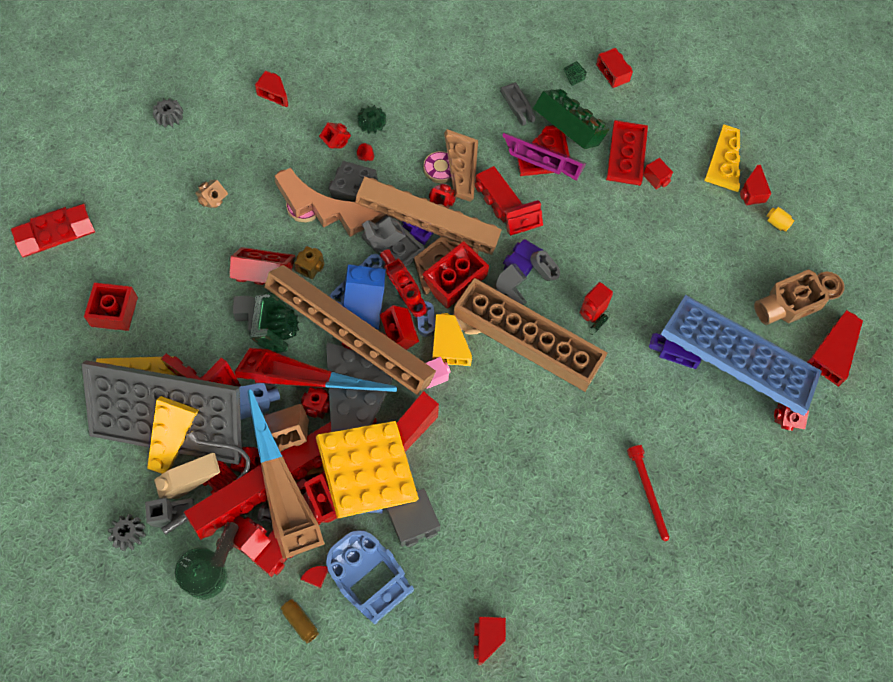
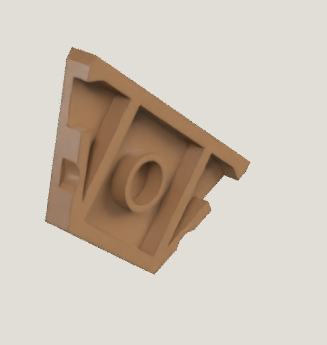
M441 236L414 257V263L425 295L430 293L431 290L422 274L460 244L459 242H452L450 239ZM473 248V250L478 254V250L476 248Z

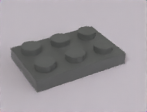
M386 215L375 224L379 225L381 222H383L390 216ZM403 227L402 229L406 236L396 244L383 249L373 248L371 241L366 238L364 233L361 234L362 239L377 254L380 255L381 252L388 249L395 259L399 258L403 262L405 267L410 265L414 261V257L425 249Z

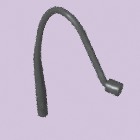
M194 430L187 434L191 442L194 441L198 444L238 451L246 460V467L238 478L248 473L250 458L241 448L230 444L199 440ZM185 514L180 515L166 526H163L161 528L163 533L167 535L173 529L186 522Z

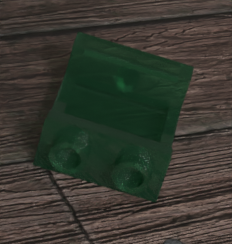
M273 293L257 295L255 298L250 339L264 349L276 353L286 352L288 344L279 338L282 315L290 314L292 309Z

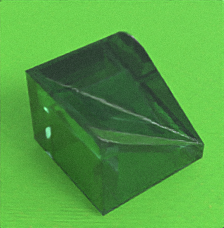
M578 61L563 69L571 86L580 83L586 78L587 72Z

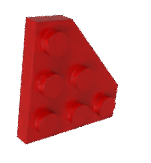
M554 125L546 126L542 133L532 141V143L570 157L565 134ZM518 158L517 160L520 176L554 173Z

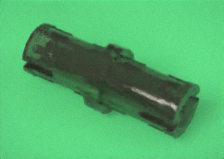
M233 522L225 524L224 531L216 542V551L211 559L212 565L224 567L229 551L234 546L233 541L239 529L237 524Z

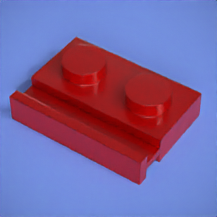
M539 200L505 210L507 232L510 236L543 226L541 202Z

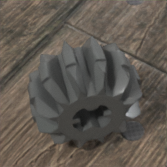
M163 98L162 102L157 101V105L153 106L154 119L159 125L163 124L165 128L168 124L173 128V123L179 124V120L183 119V109L177 100L173 101L171 98L165 100Z
M128 514L126 519L121 515L119 516V522L112 521L114 528L108 529V532L112 534L108 537V540L113 542L112 546L116 549L120 547V550L126 551L128 547L134 550L135 542L141 545L142 542L139 540V537L146 536L142 532L145 529V525L140 523L141 519L138 517L134 518L131 514Z

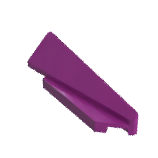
M503 133L502 135L509 147L510 155L556 174H561L562 172L577 181L586 165L585 162L509 133Z

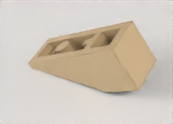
M215 453L170 469L154 479L159 499H179L220 473Z

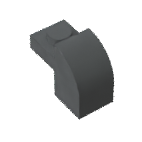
M388 217L379 225L369 220L362 224L366 238L371 241L375 249L390 247L406 236L400 222L391 217Z
M511 264L499 275L496 288L502 294L508 295L509 298L525 305L527 301L516 287L525 281L527 277L517 264Z
M234 296L233 315L235 320L248 321L250 337H259V331H262V320H267L263 305L258 299L251 296Z
M167 498L145 502L146 523L153 527L162 528L184 514V511L193 507L195 501L193 498L174 502Z

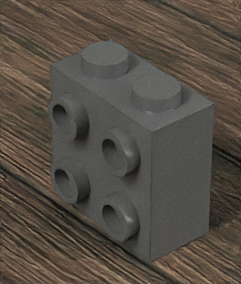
M343 161L336 170L334 180L329 184L331 197L337 200L356 202V196L364 176L378 181L376 170Z
M424 488L417 491L419 498L417 501L386 508L401 547L405 545L407 547L414 546L418 543V540L424 537L426 539L433 538L440 531L439 521Z

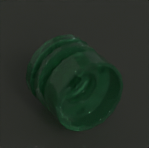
M197 547L188 550L176 563V582L182 590L196 599L206 600L213 598L226 585L228 576L226 566L213 551L207 548ZM197 570H204L203 573H198V575L196 574Z

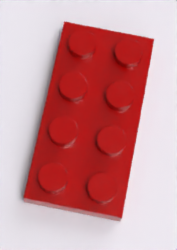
M614 120L606 180L641 186L648 125Z

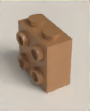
M302 404L264 416L280 452L285 448L299 446L307 442L309 419Z

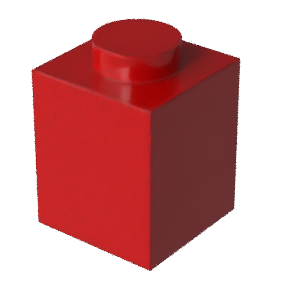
M659 157L646 165L643 176L655 189H658L661 186L666 187L671 182L673 171Z

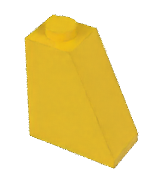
M448 313L436 314L433 360L441 357L443 362H447L449 365L471 366L472 354L455 315Z

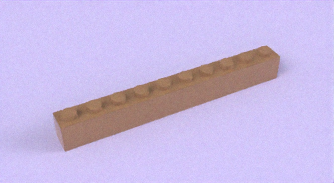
M282 265L268 273L265 283L266 289L416 395H419L430 385L436 370L295 272Z

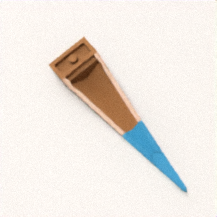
M249 389L247 394L274 535L278 540L282 557L286 559L324 545L319 524L277 447L253 391Z

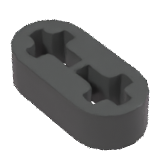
M537 251L531 255V263L543 279L553 281L559 278L560 269L546 251Z

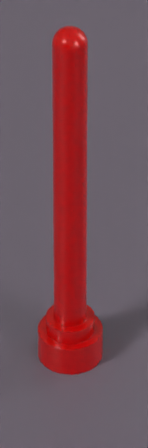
M642 445L633 446L627 449L629 458H632V461L636 463L661 539L668 541L669 534L643 462L644 449Z

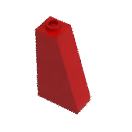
M848 310L839 317L807 362L822 371L821 375L838 387L848 378L863 320Z
M424 391L396 423L405 452L438 418L439 403Z

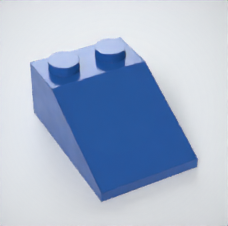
M348 265L345 275L343 306L379 330L386 269Z

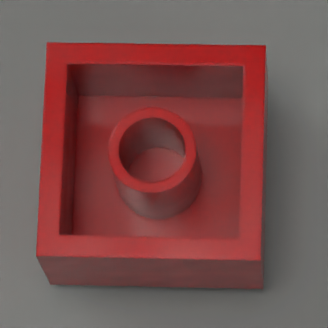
M94 283L84 318L91 327L129 331L138 296L130 286Z

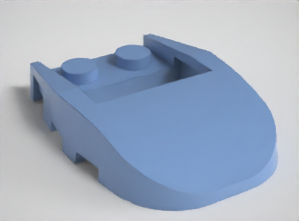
M350 532L333 545L328 552L326 565L340 592L374 624H377L380 619L414 591L413 586L409 585L405 578V573L401 566L398 565L394 555L368 532ZM383 561L395 577L362 604L350 588Z

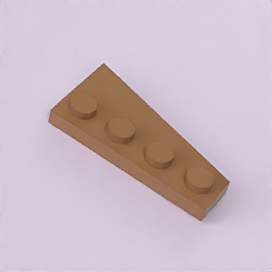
M447 129L444 135L453 190H455L454 196L471 202L474 198L478 140Z

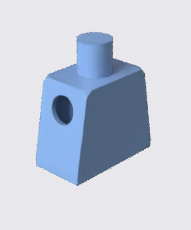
M265 383L241 386V420L252 417L247 394L249 389L253 391L262 413L269 411L270 402L280 400L278 389L267 391Z

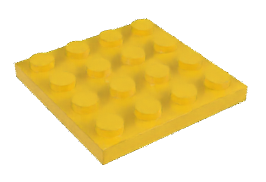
M396 421L318 434L316 436L337 519L411 503L419 499Z

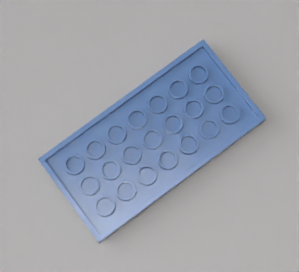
M684 296L660 335L680 345L686 351L696 354L702 360L717 366L721 371L731 374L737 380L752 386L756 391L762 392L774 401L789 407L793 412L803 416L808 412L822 372L820 369L689 296Z

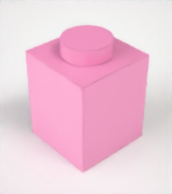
M441 357L426 363L436 370L427 389L448 381L450 368L447 362H443Z

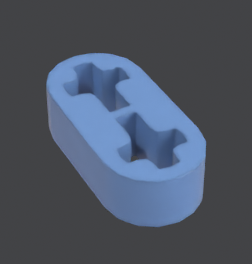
M424 301L428 312L427 316L417 317L418 331L422 336L428 337L435 332L434 307L430 302ZM418 304L417 311H420L423 305ZM425 321H428V326L430 327L428 331H425V328H423Z

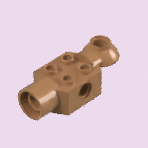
M808 269L776 283L769 296L755 302V312L765 325L780 319L789 324L821 310L829 300L840 297L844 292V282L833 272L826 271L816 275V273Z

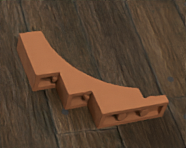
M291 168L283 169L275 175V184L296 218L313 210L323 228L340 220L351 237L364 230L362 224L367 220L377 223L386 216L355 202L333 199L316 192L303 183Z

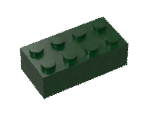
M562 89L543 91L533 107L536 112L583 149L599 146L610 130L605 126L606 123L603 120L592 116L593 113L590 110L583 109L577 100L569 98Z

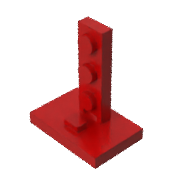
M166 353L161 358L165 366L177 376L241 387L228 362L223 358H220L201 377L197 376V372L190 366H183V362L176 356L172 358Z

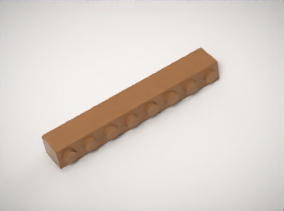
M364 176L356 196V204L455 242L462 243L464 241L469 247L476 248L492 255L496 248L502 230L493 224L481 222L478 218L468 217L460 211L450 210L444 205H437L426 198L416 197L408 191H401L392 185L380 183L374 178Z

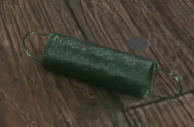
M605 313L602 314L591 326V329L594 327L598 331L608 320V316Z

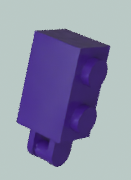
M658 333L652 334L649 348L659 351L660 358L693 369L698 367L701 362L699 356L686 351L680 345L667 340Z

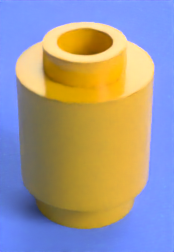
M780 207L772 208L766 215L768 217L767 221L780 231L786 232L795 221L790 214Z

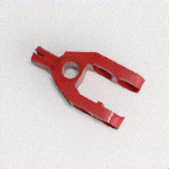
M384 250L381 252L380 257L385 263L386 274L410 313L414 317L425 315L427 307L414 279L399 258L395 259L390 250ZM409 291H414L412 297H407ZM417 304L423 305L420 311H414L413 307Z

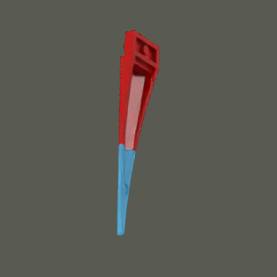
M249 348L234 371L236 378L254 379L255 383L397 391L396 386L362 380L324 370L268 349Z

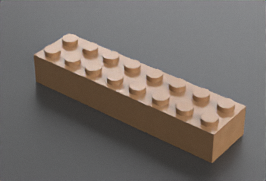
M476 278L473 279L454 306V315L457 319L584 392L588 389L608 354Z

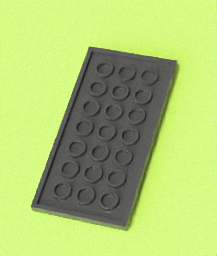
M88 360L82 363L89 436L150 448L156 400L162 396L199 410L187 434L194 430L199 440L230 444L242 449L240 387ZM187 434L183 445H181L178 451L180 454L196 457L215 453L217 461L239 464L242 458V454L233 449L191 442Z

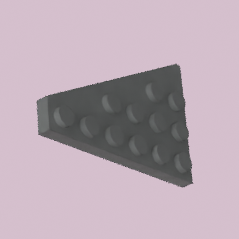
M327 343L328 371L391 385L394 378L354 350ZM329 387L331 432L372 425L388 391Z

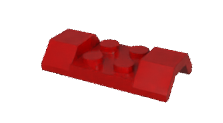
M82 203L70 208L63 207L31 218L29 222L12 227V235L21 256L26 257L95 233L86 210V204Z

